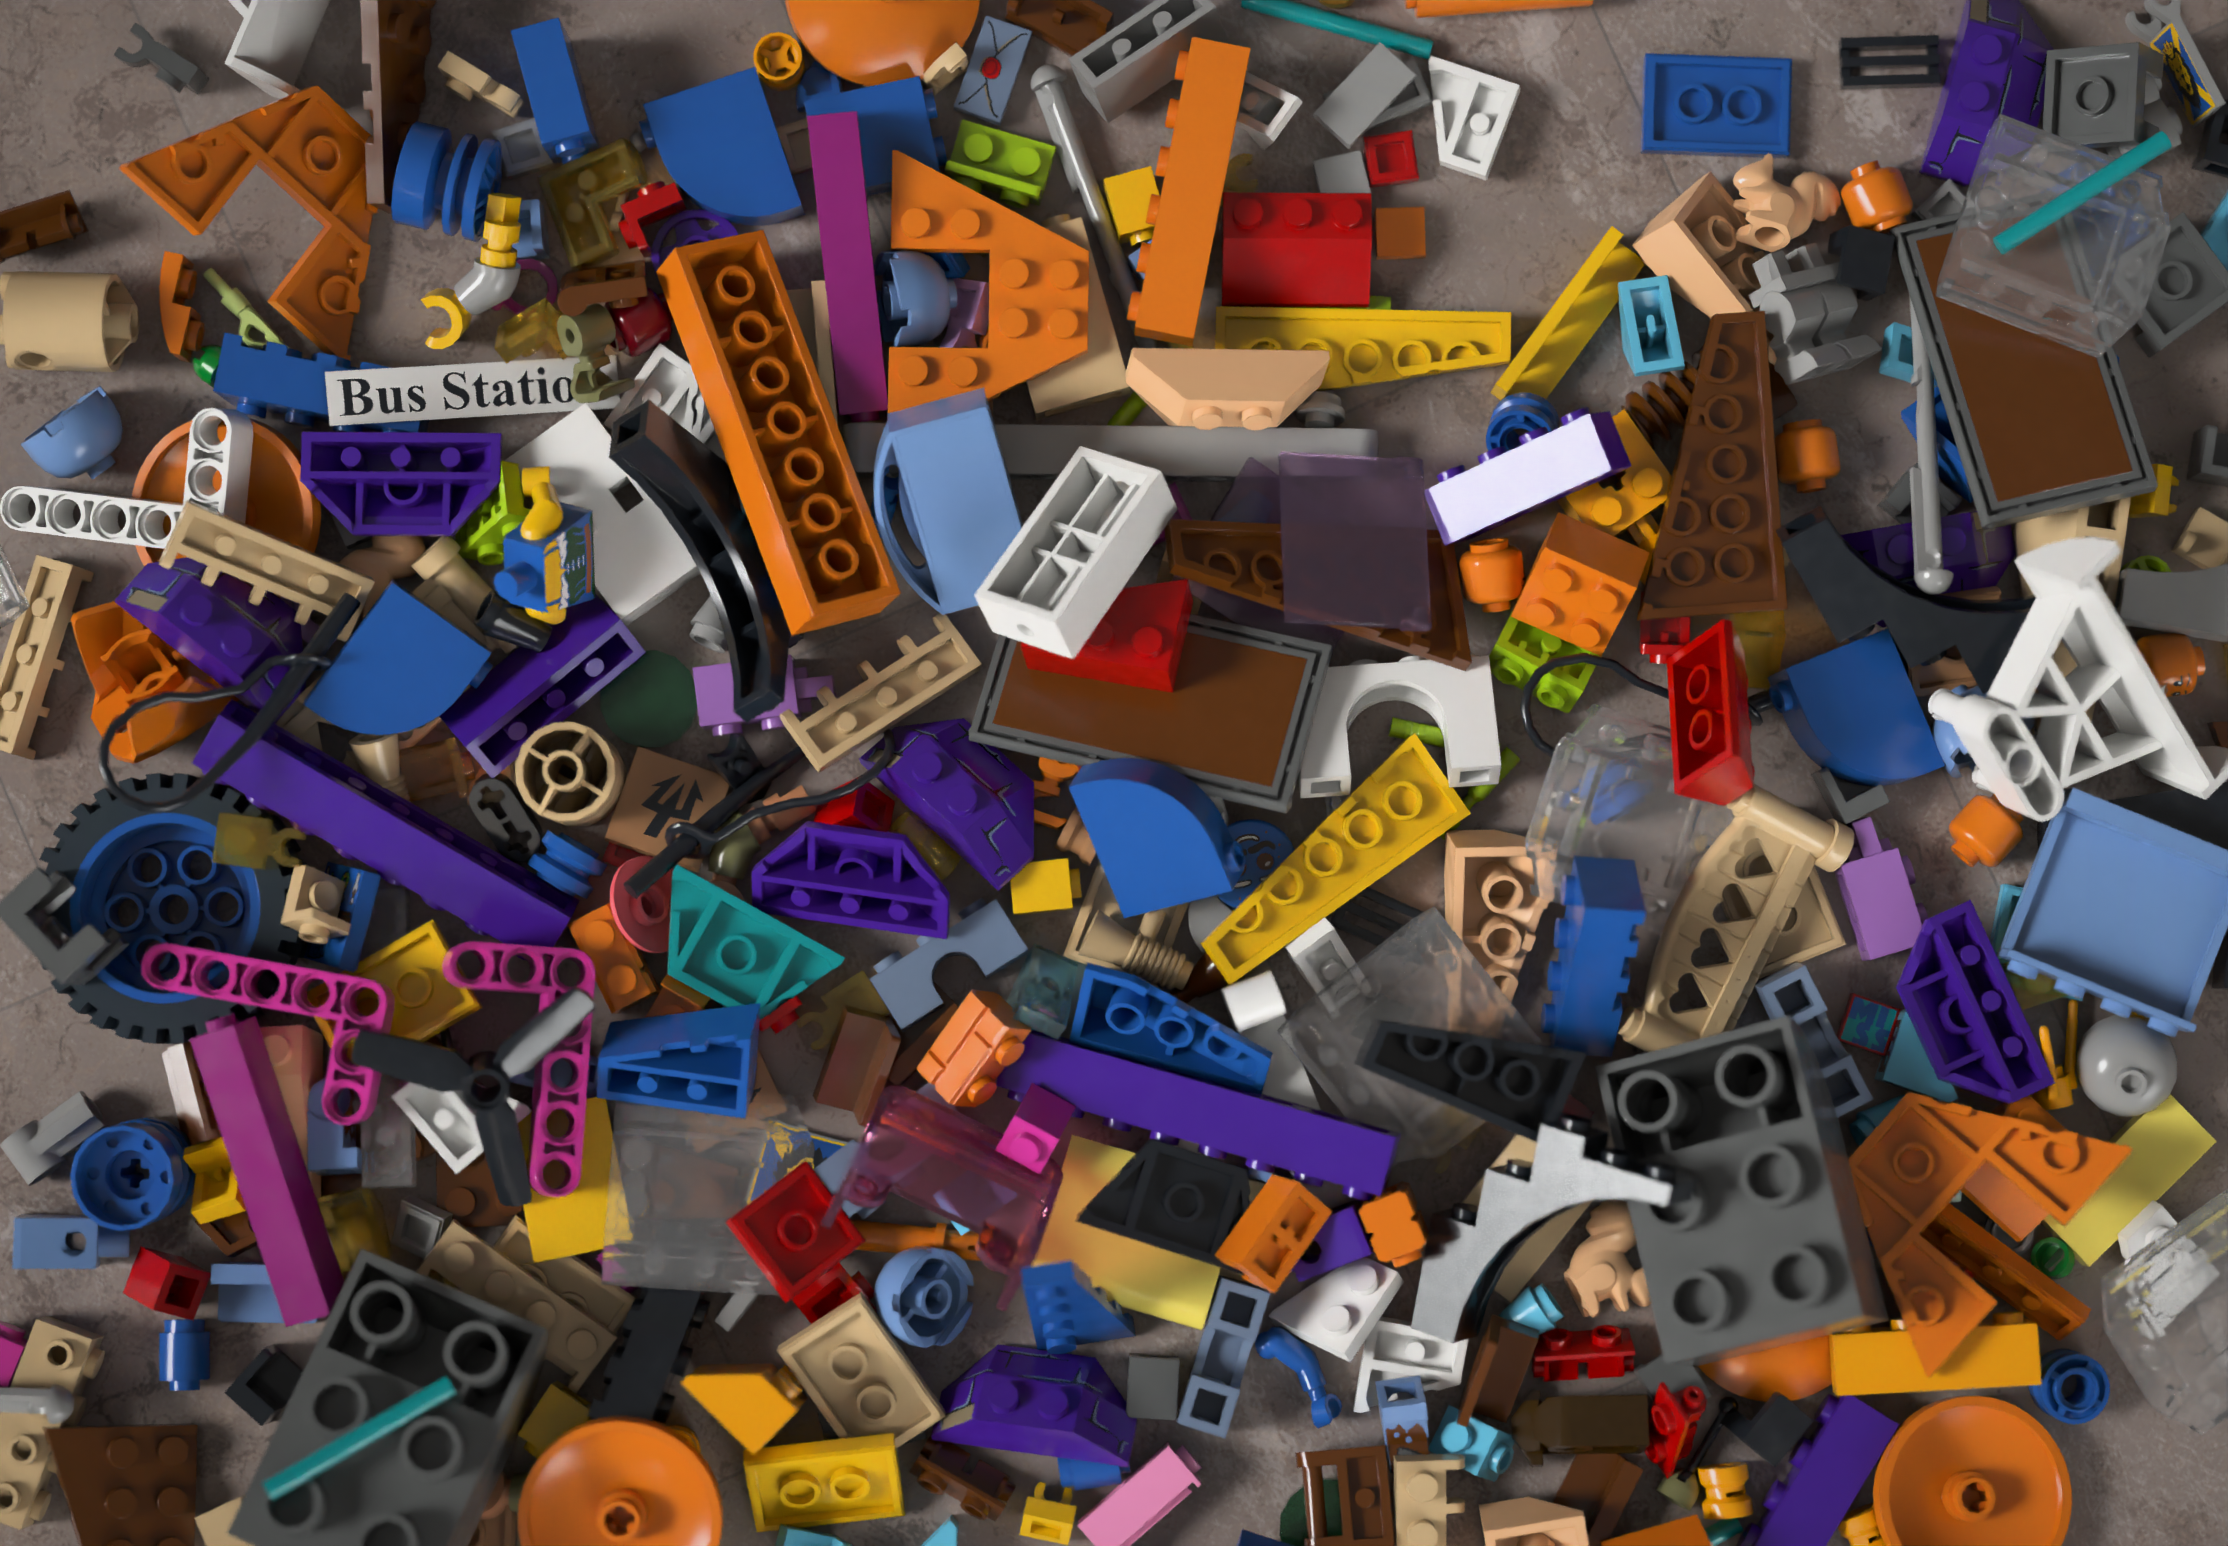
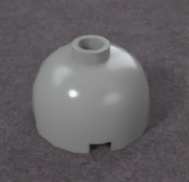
M2115 1014L2097 1021L2083 1034L2079 1043L2080 1048L2077 1052L2075 1069L2084 1093L2101 1110L2117 1116H2139L2155 1110L2169 1097L2177 1079V1055L2168 1035L2147 1027L2148 1018H2145V1020L2137 1017L2125 1018Z

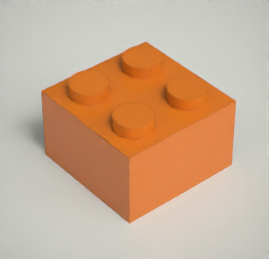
M1558 512L1526 576L1524 587L1519 598H1517L1511 617L1602 656L1638 587L1650 552Z

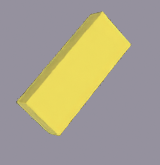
M2171 1094L2155 1110L2139 1116H2133L2108 1141L2109 1143L2121 1146L2127 1145L2133 1149L2132 1153L2066 1227L2061 1225L2050 1214L2040 1222L2055 1238L2062 1240L2072 1249L2075 1259L2081 1265L2090 1267L2118 1239L2117 1234L2152 1200L2157 1201L2217 1142Z

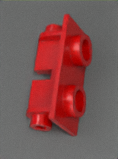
M1601 1325L1593 1330L1568 1331L1562 1328H1554L1539 1335L1533 1352L1534 1358H1532L1533 1378L1543 1377L1544 1382L1578 1380V1363L1587 1362L1588 1379L1624 1377V1372H1632L1634 1370L1633 1355H1635V1348L1629 1328H1619L1613 1325Z
M1664 1382L1659 1383L1648 1418L1649 1446L1644 1451L1652 1463H1657L1667 1479L1673 1475L1677 1460L1685 1458L1691 1453L1693 1448L1692 1441L1698 1426L1695 1421L1700 1420L1701 1414L1707 1405L1706 1396L1696 1386H1689L1671 1393Z

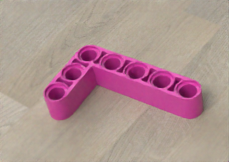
M473 941L458 944L449 949L442 962L443 974L446 980L454 987L471 990L540 994V1012L572 988L561 983L557 976V968L560 962L564 959H569L577 964L580 972L579 979L574 986L582 988L592 998L594 997V963L586 953L576 949ZM464 951L472 952L480 961L479 973L471 980L461 976L456 966L457 958ZM514 955L522 956L530 965L529 977L523 983L513 981L507 973L508 961ZM592 1012L575 1028L570 1036L565 1037L535 1065L527 1170L532 1189L540 1195L548 1197L566 1196L573 1192L579 1184L582 1165ZM558 1059L565 1060L572 1068L573 1075L571 1081L563 1088L555 1085L550 1078V1068ZM555 1109L563 1111L569 1121L567 1132L560 1138L553 1137L546 1127L547 1117ZM551 1160L559 1161L565 1169L564 1181L556 1188L547 1186L542 1175L544 1166Z
M169 943L157 944L144 954L141 962L143 976L150 985L159 989L337 1020L322 1097V1108L325 1115L332 1122L339 1125L360 1124L373 1114L377 1103L382 1073L363 1066L353 1065L347 1056V1049L361 1029H370L390 1034L395 997L392 990L385 983L373 979ZM171 952L178 957L180 970L174 979L167 981L159 972V963L164 955ZM222 961L228 966L230 979L224 988L217 990L210 984L208 973L215 963ZM272 970L278 975L280 987L273 997L267 999L258 990V980L264 972ZM322 979L328 984L330 996L323 1006L317 1008L309 1002L307 990L313 981ZM372 988L380 998V1005L373 1015L367 1017L358 1010L357 998L364 989ZM346 1088L354 1089L361 1099L359 1110L350 1117L344 1115L338 1107L339 1095Z

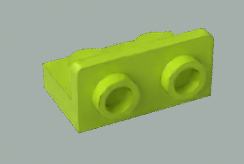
M962 119L950 161L948 160L946 163L945 175L978 193H981V190L1000 194L999 201L1013 207L1027 209L1029 203L1040 206L1056 153V146Z
M501 460L499 487L455 534L456 542L461 546L458 553L462 558L478 560L480 564L489 566L504 562L503 542L506 535L521 524L531 510L524 508L523 505L525 496L520 480L518 463Z
M1511 611L1494 647L1489 653L1491 674L1499 681L1508 685H1514L1523 690L1534 671L1552 658L1579 653L1599 655L1511 617ZM1578 663L1556 667L1541 678L1532 695L1550 708H1557L1564 713H1569L1583 693L1596 665Z

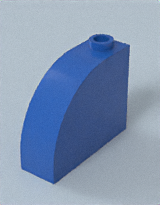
M755 67L643 104L648 119L639 121L648 150L658 148L662 161L679 190L698 208L725 218L730 223L747 226L772 225L805 215Z
M392 579L332 661V666L326 669L306 696L303 705L330 723L357 733L387 735L410 731L427 724L444 713L454 704L468 685L476 689L493 666V664L487 661L491 655V650Z
M1888 628L1767 677L1771 685L1769 689L1771 701L1775 709L1783 714L1792 736L1810 759L1821 768L1828 767L1832 775L1859 785L1877 786L1882 784V786H1888L1908 781L1945 766Z
M1108 759L1087 764L1080 768L1069 789L1124 918L1233 891L1245 868L1244 853L1241 845L1237 841L1232 840L1227 825L1216 805L1199 786L1169 767L1142 759Z

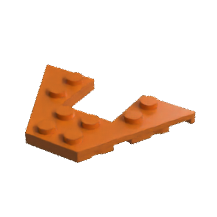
M318 85L302 89L129 161L119 167L126 176L193 236L201 235L255 165L262 169L324 226L267 302L325 354L350 360L351 356L347 355L354 314H359L361 303L358 296L359 287L365 280L371 245L368 244L371 222L373 214L378 212V208L367 203L365 142L371 135Z
M892 150L891 250L936 253H990L988 348L889 347L888 413L980 388L985 389L987 400L990 401L1001 396V393L1028 380L1031 381L1062 363H1068L1088 353L1089 251L898 150Z
M1908 1092L1850 1156L1848 1160L1864 1224L1924 1372L1929 1379L1932 1378L1997 1305V1301L1921 1236L1922 1232L1986 1161L2061 1225L2066 1227L2132 1153L2133 1149L2131 1147L2081 1136L2078 1133L2066 1130L2060 1131L2044 1127L2042 1124L2009 1116L2003 1117L1975 1110L1972 1107L1956 1103H1946L1934 1100L1928 1096Z

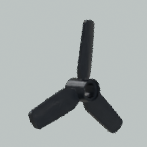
M574 986L500 1044L497 1052L481 1051L471 1056L469 1060L451 1048L370 1029H361L354 1040L351 1059L354 1064L439 1092L463 1090V1096L467 1104L477 1110L475 1122L499 1201L504 1206L518 1207L531 1202L532 1192L516 1113L506 1101L509 1095L510 1078L532 1069L595 1009L596 1003L587 991ZM481 1075H491L497 1078L499 1083L493 1087L484 1088L477 1085L474 1079Z

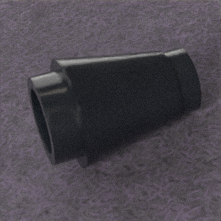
M494 589L487 594L474 619V624L483 629V635L526 649H532L537 653L544 648L552 632V626L529 616L526 613L525 607L511 604Z

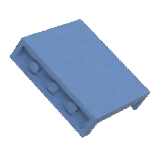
M2076 788L2064 789L2062 808L2055 817L2050 819L1998 950L1997 957L2010 961L2007 970L2022 977L2036 980L2039 973L2056 980L2054 989L2066 995L2082 999L2086 992L2101 998L2103 1001L2100 1008L2118 1016L2129 1018L2132 1011L2150 1018L2147 1027L2162 1034L2176 1037L2178 1030L2182 1032H2195L2197 1025L2191 1023V1019L2228 928V850Z

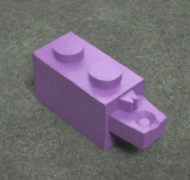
M788 655L784 702L780 703L774 710L766 711L751 721L746 722L733 712L731 663L692 668L699 724L704 730L712 729L713 737L730 736L732 733L742 734V725L761 723L763 731L785 729L786 727L780 719V714L790 709L797 718H801L802 713L812 712L811 701L819 700L816 691L820 688L827 686L836 697L833 675L808 678L807 668H796L795 659L792 655Z
M1870 816L1852 821L1847 826L1854 832L1853 848L1846 859L1847 863H1843L1834 873L1862 961H1867L1912 948L1924 920L1928 919V915L1922 903H1915L1910 885L1915 884L1916 879L1908 856H1901L1898 847L1893 849L1888 837L1881 840L1878 839Z

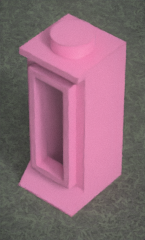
M1167 1442L1123 1480L1122 1484L1116 1486L1078 1520L1079 1524L1077 1526L1094 1546H1131L1192 1492L1189 1486L1192 1482L1197 1487L1202 1485L1201 1479L1196 1475L1202 1467L1184 1445L1175 1450Z

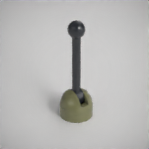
M1733 1397L1721 1399L1719 1402L1720 1412L1685 1469H1674L1673 1475L1669 1479L1664 1476L1657 1486L1656 1492L1687 1511L1692 1509L1700 1492V1483L1695 1472L1723 1427V1424L1720 1422L1732 1408L1738 1411L1739 1405L1736 1399Z

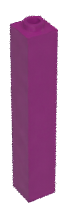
M858 111L807 116L839 414H850L851 422L879 420L880 411L888 410V389Z
M233 1013L205 1023L208 1032L191 1038L190 1042L285 1326L290 1327L331 1314L345 1283L257 1018L255 1016L237 1022Z

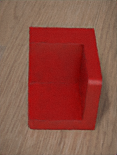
M851 780V781H849V782H847V783H845V784H843V785H841V786H839V787H842V786H844V785H847V784H849L850 782H852L853 780ZM868 782L851 794L822 805H817L814 822L889 832L895 801Z

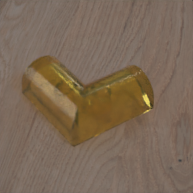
M625 138L614 141L537 177L571 268L591 267L615 257L620 252L603 203L647 184L648 181L647 172L640 154L635 146Z

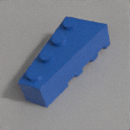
M224 332L213 391L231 405L237 406L236 410L243 412L250 418L265 419L266 413L271 412L285 415V423L314 428L315 421L329 423L325 372L392 367L368 362H361L360 368L352 367L350 360L320 352L312 353L311 359L302 358V352L287 348V345L268 341L267 344L263 345L262 350L253 349L242 341L243 336ZM429 420L333 426V431L363 432V429L376 432L427 433Z
M1574 856L1571 875H1563L1561 883V904L1566 905L1565 917L1557 918L1555 922L1554 946L1560 949L1558 961H1550L1548 967L1547 986L1548 990L1553 991L1551 1004L1544 1003L1542 1006L1541 1032L1549 1033L1551 1046L1575 1049L1587 1053L1586 1055L1612 1057L1622 1016L1621 995L1616 994L1617 992L1627 993L1630 982L1629 957H1636L1639 944L1638 936H1636L1637 924L1643 925L1646 909L1634 860Z

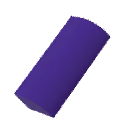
M596 594L595 598L590 601L567 607L566 617L561 623H548V625L552 626V632L546 645L539 653L532 649L517 648L489 671L476 689L471 686L460 695L452 706L439 716L492 779L518 758L522 745L536 730L565 720L646 653L622 620Z

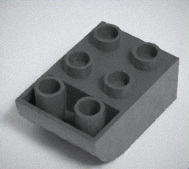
M1788 1015L1595 1066L1614 1148L1632 1153V1161L1647 1165L1648 1162H1661L1678 1168L1677 1175L1695 1180L1691 1201L1664 1206L1627 1199L1665 1364L1699 1366L1888 1321L1833 1101L1813 1049L1804 1032L1792 1017Z
M361 1249L227 1534L253 1546H468L517 1440V1434L522 1428L533 1400L547 1352V1329ZM447 1376L456 1392L454 1396L277 1499L271 1500L262 1484L264 1481Z

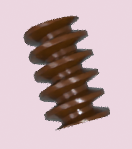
M1698 350L1692 355L1693 366L1684 361V370L1675 371L1676 376L1671 372L1661 373L1659 375V386L1651 381L1642 385L1643 397L1633 391L1625 396L1626 407L1622 405L1621 410H1626L1653 450H1655L1653 434L1657 433L1668 442L1672 439L1669 429L1671 423H1674L1683 431L1686 421L1685 415L1688 413L1703 351Z

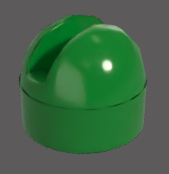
M210 344L200 348L205 353L201 359L193 358V367L196 375L214 388L221 346Z
M2047 1237L2040 1240L2034 1246L2031 1253V1262L2034 1267L2050 1279H2061L2072 1272L2075 1266V1255L2072 1249L2062 1240L2055 1237ZM2064 1253V1258L2050 1272L2048 1268L2052 1267Z

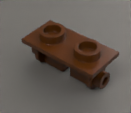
M70 190L0 212V263L5 262L7 257L67 238L72 241L76 239V235L88 232V228Z
M929 1436L920 1452L928 1460L919 1455L909 1471L918 1477L917 1482L919 1485L937 1495H942L943 1493L950 1495L961 1502L960 1506L966 1513L977 1519L986 1520L988 1517L996 1522L1006 1507L998 1499L1007 1503L1016 1485L1008 1481L1010 1476L980 1459L970 1475L962 1470L971 1455L970 1453L950 1442L932 1440V1437Z

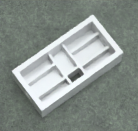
M584 403L505 461L519 464L521 483L523 468L549 466L550 484L555 487L559 502L592 510L595 586L615 614L628 626L698 576L700 571L685 544L662 511L643 489L609 458L611 435L588 404ZM629 482H632L644 500L626 513L613 494Z
M1080 446L974 595L992 631L1074 659L1178 509L1162 472Z

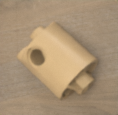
M16 271L3 272L1 275L0 294L4 305L3 315H0V345H5V357L8 368H14L15 370L115 372L119 370L123 362L125 349L131 343H136L138 339L139 312L134 300L116 273Z
M555 722L536 730L522 745L515 763L516 784L524 802L538 815L569 827L591 826L606 818L616 808L627 774V767L618 749L597 731L575 722ZM563 764L577 772V776L573 781L559 773V769Z

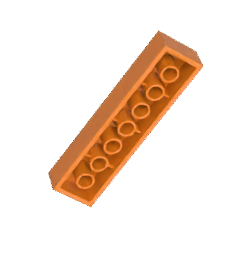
M764 230L674 248L656 271L791 635L880 613L901 592Z

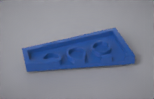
M1072 1260L1021 1268L1023 1289L1037 1350H1047L1050 1354H1065L1076 1350L1077 1345L1136 1336L1133 1317L1129 1313L1122 1314L1121 1305L1115 1300L1107 1302L1106 1292L1100 1286L1093 1287L1092 1279Z

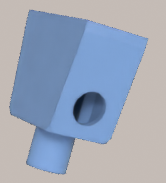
M21 1214L14 1218L12 1269H97L100 1266L101 1257H130L131 1229L118 1231L102 1227L86 1215ZM68 1233L83 1234L86 1239L85 1249L71 1250L66 1241Z

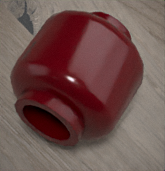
M648 287V296L639 297V304L625 308H610L609 302H606L604 305L615 325L616 336L614 342L609 344V346L616 353L622 351L629 357L634 358L656 348L659 343H666L672 336L671 321L674 319L663 292L657 295L654 290Z

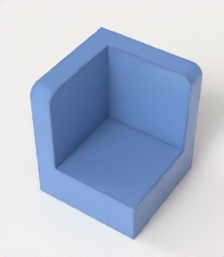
M539 199L521 200L518 220L521 223L519 242L512 245L517 250L516 261L530 258L535 260L550 259L547 210Z

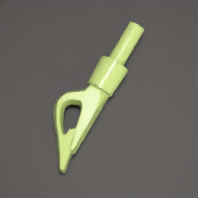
M209 268L203 274V277L223 297L221 303L240 319L239 335L243 336V342L252 348L263 349V345L267 344L255 341L249 337L248 333L250 328L253 327L264 333L265 339L268 342L285 345L280 336L255 311L252 304L237 287L232 289L213 268Z

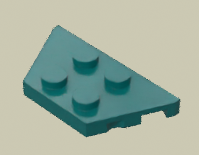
M677 864L673 868L667 975L726 1007L761 1003V1020L790 998L795 997L808 988L809 985L840 966L844 961L845 957L685 868Z

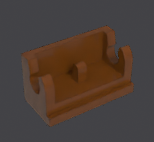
M1009 0L1006 7L1007 15L1005 16V21L1032 31V36L1070 57L1111 31L1114 26V13L1091 0Z

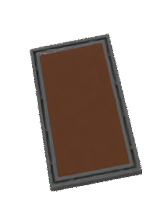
M2062 190L1899 225L1890 230L1891 236H1895L1894 247L1980 523L1984 530L2154 492L2158 486L2070 213L2004 255L1998 251L1993 242L1995 236L2063 193Z
M1190 614L1173 693L1028 669L1021 650L1022 642L999 634L972 726L969 728V741L1077 766L1115 758L1148 760L1181 773L1199 786L1208 796L1288 813L1292 806V796L1333 652L1332 645Z

